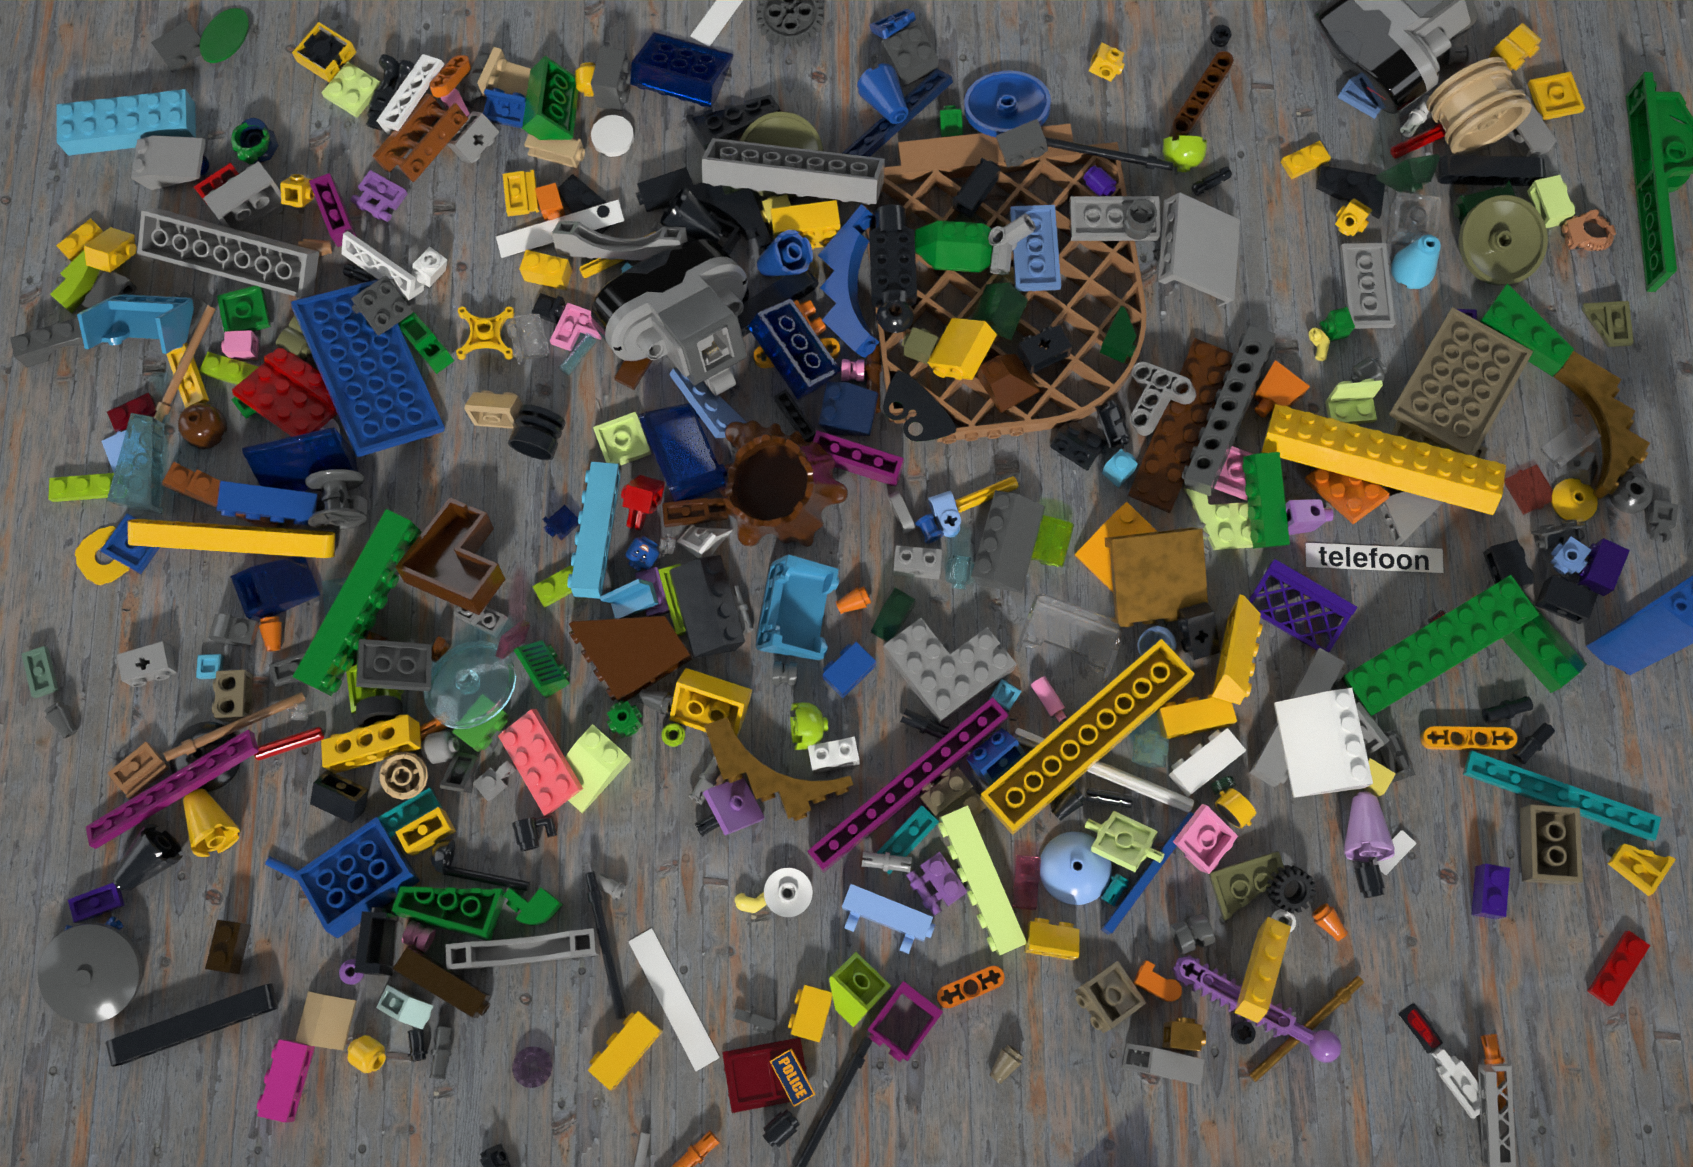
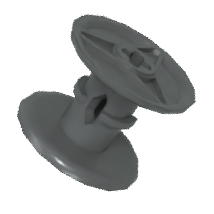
M344 469L319 471L309 475L305 483L313 490L324 492L322 501H324L325 510L311 515L308 524L323 530H344L366 523L368 519L366 514L349 508L351 497L348 495L349 490L363 484L364 476L356 471Z

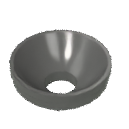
M1626 472L1622 477L1619 476L1617 480L1619 486L1614 493L1609 494L1612 504L1617 509L1633 514L1641 512L1648 507L1653 499V488L1644 476L1634 472ZM1631 483L1639 484L1642 488V493L1639 495L1634 494L1630 489Z

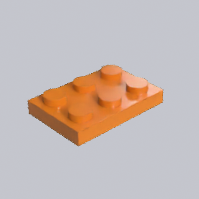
M1317 468L1305 477V483L1352 524H1355L1389 499V493L1379 484Z

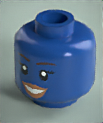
M645 536L634 538L625 552L626 558L630 560L628 565L638 571L641 568L651 569L660 554V551L657 549L658 544Z

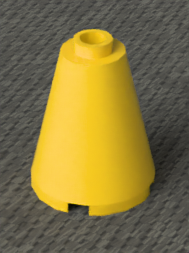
M197 788L183 798L190 846L193 854L198 857L210 856L209 852L217 850L218 853H221L238 841L239 827L205 789Z

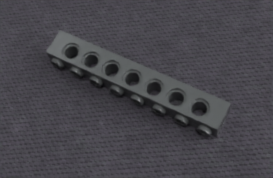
M1249 326L1246 334L1242 333L1239 340L1240 349L1238 352H1234L1231 359V370L1225 372L1223 378L1224 386L1222 390L1218 389L1216 393V405L1214 409L1210 408L1208 412V424L1206 428L1202 427L1199 433L1198 447L1194 446L1192 449L1190 466L1186 465L1183 470L1182 479H1184L1186 489L1209 496L1212 495L1275 346V333ZM1239 389L1241 391L1233 392L1232 390ZM1225 408H1231V409H1233V410H1231V411H1225L1224 409H1225ZM1217 427H1224L1225 429H1223V430H1217V429H1215V428H1217ZM1209 446H1216L1217 448H1216V449H1208L1207 447H1209ZM1201 465L1209 466L1206 469L1199 468Z

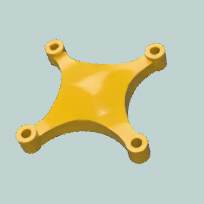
M508 306L501 314L490 318L476 317L470 314L465 307L458 308L459 317L465 319L470 326V335L467 342L456 350L459 360H464L470 351L481 348L499 350L507 360L513 358L512 349L508 348L501 339V330L505 321L508 318H513L515 315L512 307Z

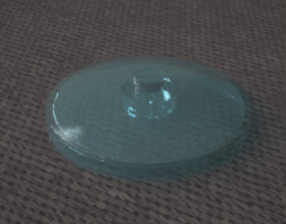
M472 641L456 646L444 654L431 669L430 691H424V699L429 712L443 725L455 729L472 728L489 721L505 707L514 691L516 683L514 663L500 646L491 642Z

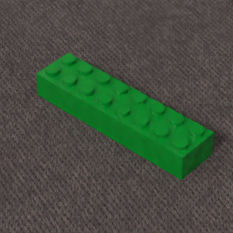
M388 509L384 511L292 676L293 678L331 697L333 693L339 690L345 671H349L353 665V657L358 650L359 639H365L367 631L374 627L377 613L385 607L388 601V593L399 581L396 565L422 533L411 520Z
M1512 575L1345 674L1341 679L1347 688H1352L1357 703L1360 702L1372 717L1539 616V613Z

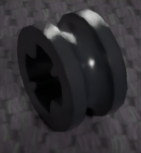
M1225 25L1216 26L1210 37L1211 42L1218 47L1227 45L1232 35L1231 30ZM1220 33L1224 34L1222 38L1218 37Z
M1242 1021L1233 1025L1231 1036L1236 1043L1246 1045L1254 1041L1256 1031L1252 1024ZM1245 1026L1247 1027L1246 1032L1249 1031V1037H1244L1241 1040L1239 1038L1241 1035H1237V1030L1243 1029Z

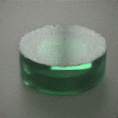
M1226 776L1213 782L1211 788L1216 795L1221 791L1226 792L1237 784L1233 776Z

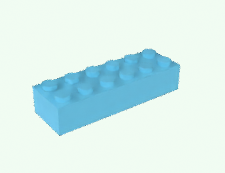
M186 89L56 104L57 144L68 156L136 148L138 139L150 136L196 138L195 102Z

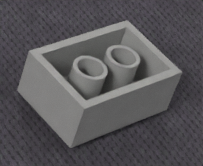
M259 161L254 165L248 166L245 171L236 177L230 178L225 184L212 190L203 198L223 226L241 231L282 205L281 191Z

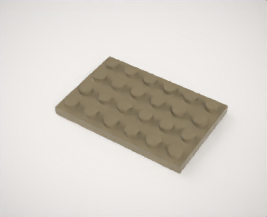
M1452 307L1388 415L1452 451L1475 456L1533 351Z

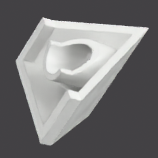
M691 524L677 542L697 558L709 557L733 529L695 527Z

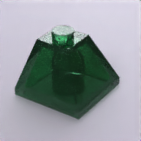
M1439 154L1406 159L1376 175V179L1398 192L1409 191L1410 194L1423 190V185L1432 181L1440 159Z

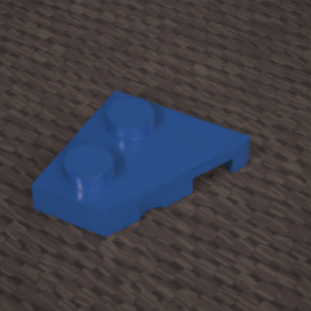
M904 9L871 23L869 26L873 34L886 39L899 30L910 26V23L914 22L916 17L914 11Z

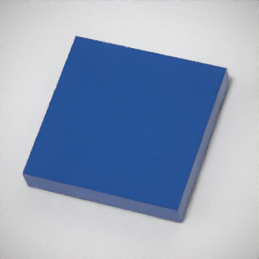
M127 513L100 551L142 574L160 547L128 544L127 521L137 518Z

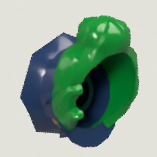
M246 119L232 132L231 143L233 150L237 152V157L241 161L250 165L258 161L261 163L271 160L278 148L274 131L269 130L260 119Z

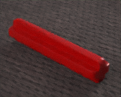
M1439 124L1392 146L1390 154L1394 159H1397L1444 137L1446 131L1442 124Z
M316 727L258 746L259 752L254 754L257 760H263L323 740L324 732L322 728Z

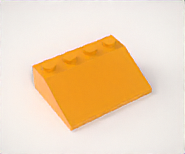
M1126 502L1093 534L1074 556L1113 593L1110 548L1105 547V538L1157 532V530Z

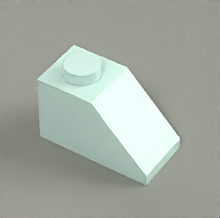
M387 985L376 1008L400 1022L423 1030L425 1023L431 1016L433 1005Z

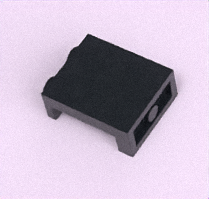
M371 907L370 912L362 911L354 973L393 976L394 966L379 964L385 921L399 922V916L392 915V910Z

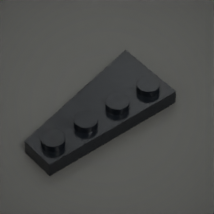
M772 95L744 101L743 105L733 106L731 104L724 106L725 109L713 112L711 109L703 111V115L695 117L693 114L687 115L686 120L706 151L712 138L732 139L744 133L758 118L769 113L781 112V109Z

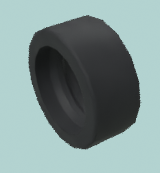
M378 695L368 697L358 702L356 706L357 724L363 728L371 726L377 721H388L403 714L402 702L394 696Z

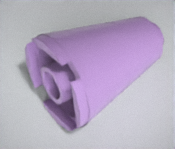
M1359 792L1352 799L1344 846L1346 858L1359 862H1368L1369 857H1377V861L1390 859L1395 855V847L1378 798L1372 795L1371 792Z

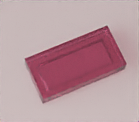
M521 620L503 634L495 656L503 660L515 648L521 646L526 640L530 622Z

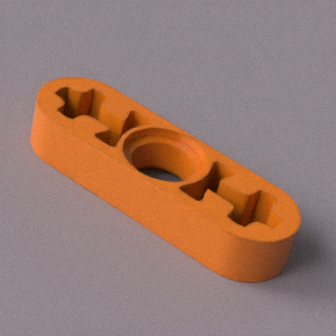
M459 55L453 57L432 79L429 86L434 97L447 96L471 70L467 56Z
M989 966L945 985L937 992V1002L941 1007L949 1009L992 991L1003 984L1005 979L1004 972L997 966ZM991 970L994 974L999 973L1000 977L997 979V984L994 985L990 981L984 984L987 989L982 990V984L977 975L981 974L982 979L989 976V971ZM967 980H973L977 983L978 989L975 994L970 995L964 991L963 985ZM959 984V990L964 999L960 1000L959 995L952 998V1004H948L947 1001L943 1002L941 1000V997L944 996L943 991L947 990L949 993L957 991L954 985Z

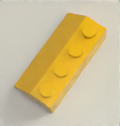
M1239 594L1227 617L1212 693L1214 698L1239 705L1244 697H1249L1252 683L1248 682L1249 677L1253 676L1256 665L1252 663L1253 657H1256L1259 649V643H1256V638L1260 637L1263 624L1259 623L1261 613L1244 595Z

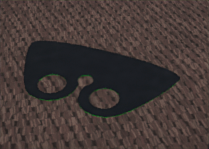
M897 371L884 399L883 410L886 416L892 420H901L908 415L910 410H915L916 416L907 419L903 425L905 436L915 442L939 439L955 433L956 427L954 422L936 399L911 376L902 371ZM900 402L904 408L903 412L900 415L891 414L889 411L891 403ZM913 422H918L923 427L922 433L918 436L911 435L908 431L909 425Z

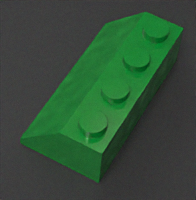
M544 56L530 70L522 129L539 140H571L574 135L579 92L576 88L575 75L547 56Z
M1534 606L1539 616L1502 639L1547 690L1552 693L1577 676L1587 663Z

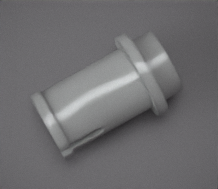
M600 873L596 878L598 889L612 895L613 899H621L625 894L627 886L624 885V882H617L603 873Z

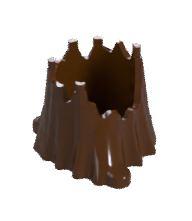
M750 420L747 423L731 422L725 429V436L736 447L737 453L735 461L725 465V469L728 471V483L722 486L719 491L724 496L725 511L736 519L738 523V540L744 546L751 547L758 544L763 536L773 534L785 544L797 542L805 547L811 546L814 542V533L824 524L821 517L822 510L827 506L843 503L848 497L847 487L833 478L834 458L818 443L804 441L801 434L797 431L791 435L784 434L777 423H773L770 427L765 428L754 420Z

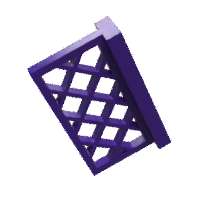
M1276 559L1270 563L1249 599L1252 604L1255 598L1265 596L1268 609L1259 611L1261 613L1260 618L1317 651L1321 648L1328 653L1357 609V606ZM1269 575L1278 580L1280 589L1267 591L1265 582ZM1263 587L1264 593L1258 594ZM1291 589L1298 591L1301 601L1288 604L1285 591ZM1281 592L1285 605L1272 608L1269 595ZM1317 602L1322 613L1309 616L1306 603ZM1302 604L1305 617L1293 620L1289 607ZM1286 608L1289 621L1282 623L1276 621L1273 611ZM1336 613L1343 617L1339 626L1329 627L1326 615ZM1323 616L1326 629L1313 632L1310 619ZM1306 620L1310 633L1300 635L1296 632L1294 623ZM1286 624H1290L1291 629L1288 628V627L1285 626V625H1286ZM1336 630L1332 636L1331 631ZM1327 632L1329 643L1325 649L1317 645L1314 635ZM1311 636L1312 641H1310L1309 639H1307V638H1305V637Z

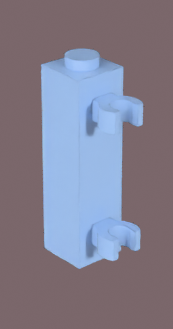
M852 884L842 905L843 910L850 912L845 929L854 932L860 916L905 934L899 951L907 954L910 952L914 938L924 942L925 937L931 938L936 925L931 923L932 916Z

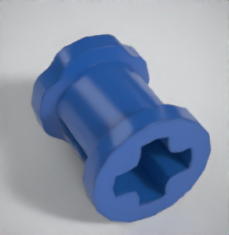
M933 514L925 515L915 522L916 527H919L925 536L924 542L926 544L935 542L944 535L943 531L939 530L935 524Z

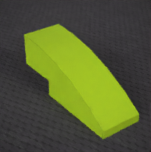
M84 250L60 273L65 280L50 294L71 314L84 301L100 269L86 265Z

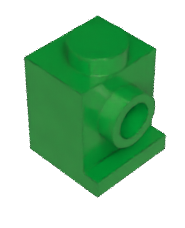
M1348 307L1330 311L1326 319L1319 323L1321 330L1326 334L1330 342L1348 338L1355 327Z

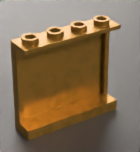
M1191 527L1105 538V547L1110 548L1115 617L1111 618V621L1119 624V627L1134 626L1133 622L1142 621V624H1154L1156 619L1177 621L1178 617H1180L1179 609L1203 602L1208 603L1203 529Z

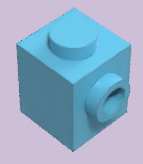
M1120 449L1105 464L1102 474L1119 488L1135 472L1138 463H1136V459L1129 452L1125 453Z

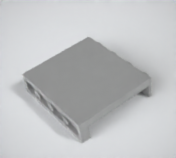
M1180 192L1166 199L1164 203L1158 282L1163 284L1173 280L1181 282L1216 297V306L1218 307L1234 301L1240 219Z

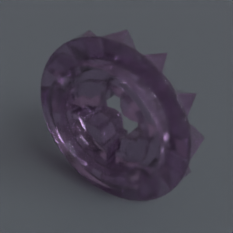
M527 1047L521 1050L513 1061L512 1071L514 1078L524 1087H539L545 1084L552 1075L553 1063L550 1055L542 1048ZM536 1060V1065L540 1067L539 1069L542 1072L534 1071L529 1077L530 1069L523 1063H533Z

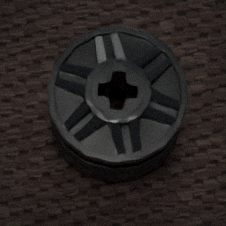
M522 405L518 413L519 416H517L515 421L518 426L513 427L508 441L509 446L515 451L531 458L553 460L558 447V442L555 439L561 437V430L564 429L566 424L564 418L543 407Z

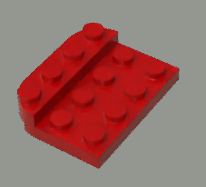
M283 348L275 349L274 352L264 356V363L232 389L234 396L302 445L337 415L320 372L297 355L287 352Z

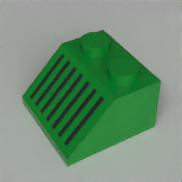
M541 640L513 650L535 687L545 698L550 697L570 684L566 678L570 674L563 663L558 665L554 659L558 655L551 644L546 646Z

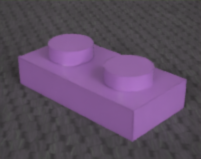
M655 567L635 573L636 579L653 582L659 604L645 610L647 617H655L670 612L658 568Z

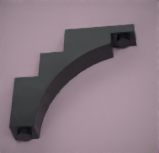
M687 167L637 183L639 192L635 194L639 205L644 204L646 212L669 208V203L678 191L686 187L708 211L714 212L721 219L735 222L740 227V232L746 240L755 238L759 249L763 248V251H765L772 243L751 189L745 188L725 195L722 185L712 186L702 182L693 185Z

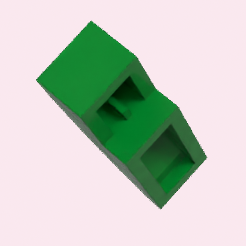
M415 312L398 323L401 332L436 374L454 362L447 349Z

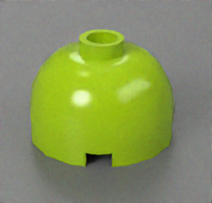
M1179 136V139L1172 141V137L1165 138L1162 149L1165 161L1174 162L1173 167L1177 168V172H1190V168L1198 166L1203 161L1207 150V139L1203 140V137Z
M804 702L792 703L791 710H795V717H790L792 743H797L794 750L808 749V746L819 744L823 739V733L828 731L827 717L822 716L821 710L816 705Z

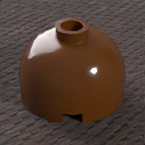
M196 403L185 408L180 414L178 430L189 445L198 449H208L221 442L224 431H227V421L224 415L214 406L207 403Z

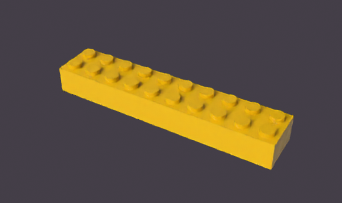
M1275 404L1261 453L1280 452V458L1490 515L1494 514L1503 495L1506 465L1432 446L1424 442L1413 441L1401 436L1383 433L1379 430L1360 427L1356 424L1345 423L1333 418H1326L1311 412L1292 409L1288 406Z
M1162 639L1159 640L981 793L980 799L1007 830L1014 835L1187 685L1195 673Z

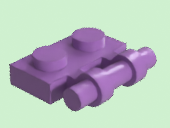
M370 170L358 186L363 194L361 197L354 194L351 197V202L356 204L358 209L372 213L374 218L389 222L392 215L386 212V209L390 207L396 211L408 193L404 188ZM372 198L379 201L376 206L370 203Z
M940 852L920 865L924 872L923 876L919 878L914 870L906 875L911 882L910 886L913 891L916 890L924 901L922 904L926 909L929 908L934 916L942 911L937 904L938 901L943 899L948 907L968 892ZM928 881L931 882L937 891L933 896L924 885Z

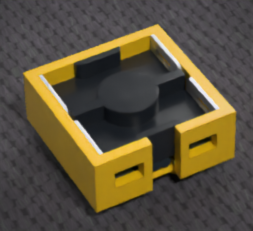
M318 22L292 54L299 64L330 83L340 71L339 67L343 63L349 62L356 54V50L350 41Z

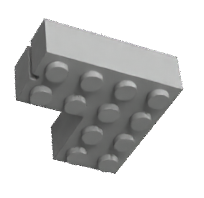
M922 618L883 645V652L940 724L944 723L1006 677L1016 667V662L1003 647L999 650L1001 643L988 627L951 654L948 653Z

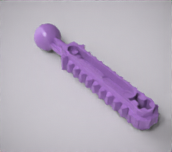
M1191 955L1176 960L1177 963L1172 968L1176 981H1179L1184 987L1192 985L1193 992L1197 989L1201 990L1202 997L1206 994L1210 995L1211 1002L1218 999L1220 1007L1227 1004L1229 1012L1236 1008L1242 984L1237 986L1235 978L1228 981L1226 973L1219 976L1218 969L1208 970L1209 964L1206 963L1204 966H1201L1200 959H1195ZM1187 966L1191 967L1190 972L1193 973L1189 976L1185 975L1186 970L1183 969ZM1271 999L1268 1012L1259 1023H1255L1256 1027L1262 1024L1265 1025V1032L1272 1029L1273 1037L1275 1038L1280 1035H1290L1307 1044L1312 1056L1318 1061L1324 1063L1332 1062L1341 1053V1042L1333 1032L1328 1030L1314 1032L1297 1023L1296 1017L1292 1016V1008L1289 1007L1283 1011L1282 1003H1278L1276 1006L1272 1005L1273 999Z

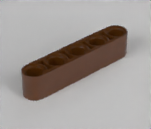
M1218 52L1173 121L1169 133L1172 141L1179 139V136H1190L1229 75L1234 61L1232 54L1229 52Z

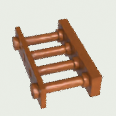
M426 93L415 106L400 130H394L372 156L389 173L396 165H399V168L412 182H415L466 123L468 117L457 103H453L445 111L431 94ZM437 117L440 118L433 127L430 126ZM424 133H426V136L420 142H417V140ZM410 149L413 150L406 159L403 158Z

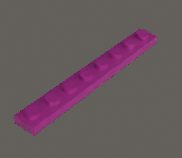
M249 729L87 825L86 832L89 846L94 849L99 848L259 752L255 734Z

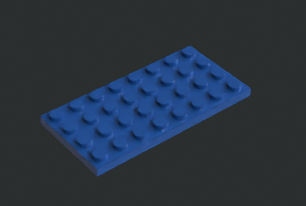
M378 279L291 301L292 310L357 458L442 433L445 429L398 323L378 336L362 313L359 312L357 314L352 309L354 302L351 298L378 281Z

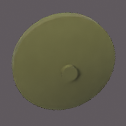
M773 112L758 118L746 129L740 140L741 142L824 151L821 138L815 128L803 117L789 112ZM754 191L766 199L786 194L789 200L800 197L789 193L777 194L773 191Z
M1511 195L1491 197L1477 204L1466 215L1459 233V250L1468 270L1479 280L1498 286H1505L1507 283L1511 285L1530 277L1541 265L1548 245L1547 229L1540 213L1526 200Z

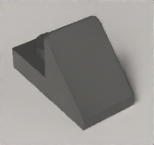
M455 752L440 783V788L472 793V777L479 764V756Z

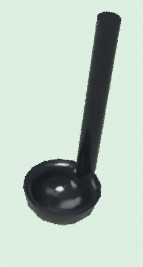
M453 839L442 840L432 849L430 857L432 866L443 875L523 891L529 890L530 882L451 866L455 852V841Z

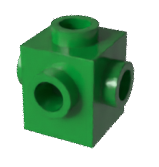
M628 701L614 704L610 708L611 711L607 712L610 720L606 721L613 734L618 732L622 738L632 736L642 727L639 721L642 717L636 705L631 707ZM627 714V718L625 720H619L621 717Z

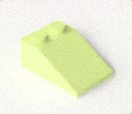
M593 724L576 741L565 756L583 787V790L568 801L583 813L631 761L626 753Z

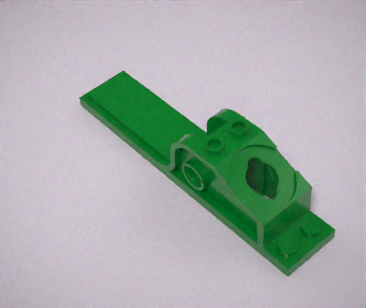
M1644 72L1626 94L1646 292H1656L1677 271L1669 192L1680 189L1687 182L1690 175L1693 174V116L1686 107L1687 103L1680 92L1656 91L1657 84L1654 81L1653 72Z

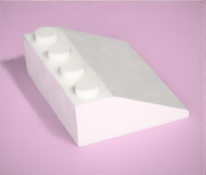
M1352 688L1326 691L1274 703L1293 798L1361 789L1373 784Z

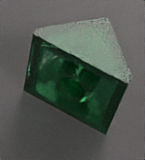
M1009 282L986 284L971 320L986 321L997 335L1012 340L1028 299Z

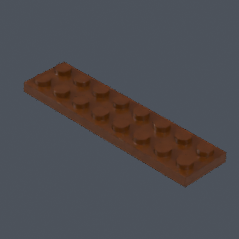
M1194 339L1179 375L1191 381L1196 390V398L1193 402L1186 405L1170 400L1160 418L1127 496L1170 513L1184 482V479H1182L1183 470L1186 465L1190 466L1192 449L1194 446L1198 447L1199 433L1201 428H1206L1208 424V412L1210 408L1214 409L1216 405V393L1218 389L1222 390L1224 386L1223 378L1225 372L1231 370V359L1234 353L1199 339ZM1188 388L1182 389L1180 394L1187 392Z

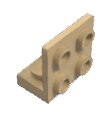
M494 47L477 83L483 97H486L484 94L485 89L492 90V88H498L511 95L513 92L523 94L526 98L531 69L507 62L502 49Z

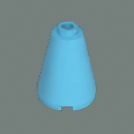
M1424 235L1400 250L1394 256L1391 263V273L1395 281L1406 285V288L1420 289L1427 286L1436 274L1441 248L1440 241L1433 235Z

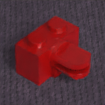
M638 475L627 485H624L621 498L623 499L622 506L630 508L626 523L628 528H633L635 525V530H642L646 514H652L657 510V506L661 504L666 482Z

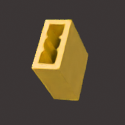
M951 318L927 363L932 367L934 374L941 378L953 377L957 380H973L997 334L986 321Z

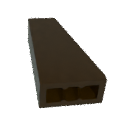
M406 947L393 967V970L472 1018H478L480 1015L483 1016L491 1005L489 1000L492 996L453 971L447 970V967L418 949Z

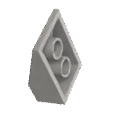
M150 136L138 139L131 179L150 190L200 179L205 139L172 136Z

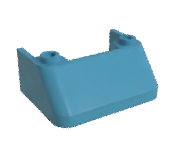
M112 296L77 314L84 348L90 349L101 342H108L109 345H119L123 343L122 340L128 337L160 339L162 353L167 354L174 349L183 347V344L187 342L194 305L192 298Z

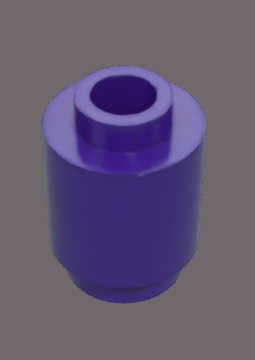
M1093 166L1084 175L1083 179L1086 181V185L1098 196H1111L1115 192L1116 181L1101 167Z

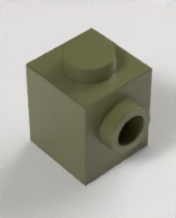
M913 327L911 333H906L902 341L904 355L929 365L927 362L938 344V337L932 335L930 331L924 328L918 329Z

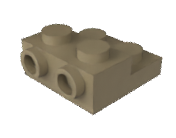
M952 768L947 769L940 775L942 778L940 782L936 785L931 782L921 790L923 795L920 796V800L939 823L941 822L940 817L965 806L969 807L973 819L987 808L973 789V785L959 768L955 770Z
M1118 961L1074 990L1077 994L1076 1001L1078 1005L1088 1010L1092 1016L1090 1018L1092 1026L1097 1030H1101L1102 1033L1114 1028L1146 1004V1001Z

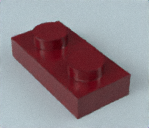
M146 393L107 411L114 430L116 432H123L153 418L157 410H155L156 404L152 395Z

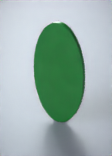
M231 8L225 10L207 25L199 45L201 56L206 62H222L231 57L241 47L249 30V20L247 14L242 9Z

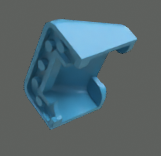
M789 554L775 560L768 572L756 637V649L807 659H823L828 650V644L825 639L820 637L827 594L836 590L839 585V569Z

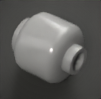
M449 731L428 734L421 744L423 757L432 764L451 761L455 752L459 750L458 739L453 737Z

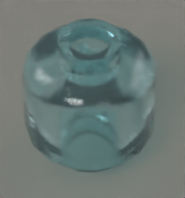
M953 555V559H949L946 562L945 581L952 583V588L966 590V585H972L975 582L971 576L975 562L971 561V557Z

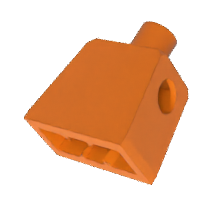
M1275 360L1254 395V398L1260 402L1254 410L1259 416L1266 417L1270 411L1273 412L1275 404L1291 407L1305 395L1310 386Z

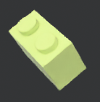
M1561 175L1535 180L1527 190L1531 203L1542 216L1546 228L1563 225L1574 216L1575 207L1573 202L1570 201L1567 186L1563 182Z

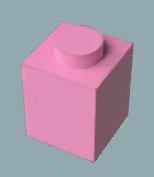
M252 330L226 331L224 340L221 342V348L223 353L231 359L238 361L258 360L259 339Z

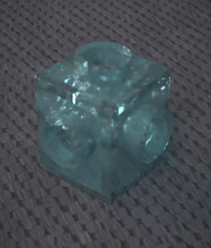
M1146 730L1145 734H1135L1132 762L1144 767L1166 768L1169 739L1160 736V732Z

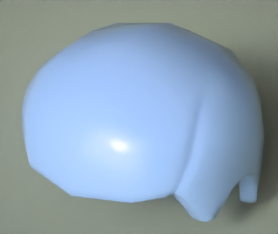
M1153 626L1148 628L1138 640L1139 654L1142 656L1161 639L1174 651L1177 645L1174 635L1165 627Z

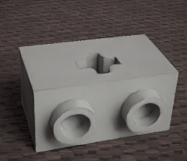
M473 111L468 116L466 123L447 145L462 161L473 163L480 159L482 151L486 147L494 143L499 131L483 113Z
M896 545L893 575L939 579L942 550Z
M163 641L117 654L121 680L132 687L144 686L147 684V681L154 679L164 680L169 678V675L177 673L172 646Z

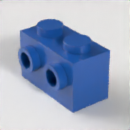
M857 642L852 646L848 644L840 652L841 657L835 662L833 660L830 661L823 668V680L842 698L876 667V660Z
M1001 728L981 746L976 748L966 759L974 772L991 786L1026 756V753L1018 740Z

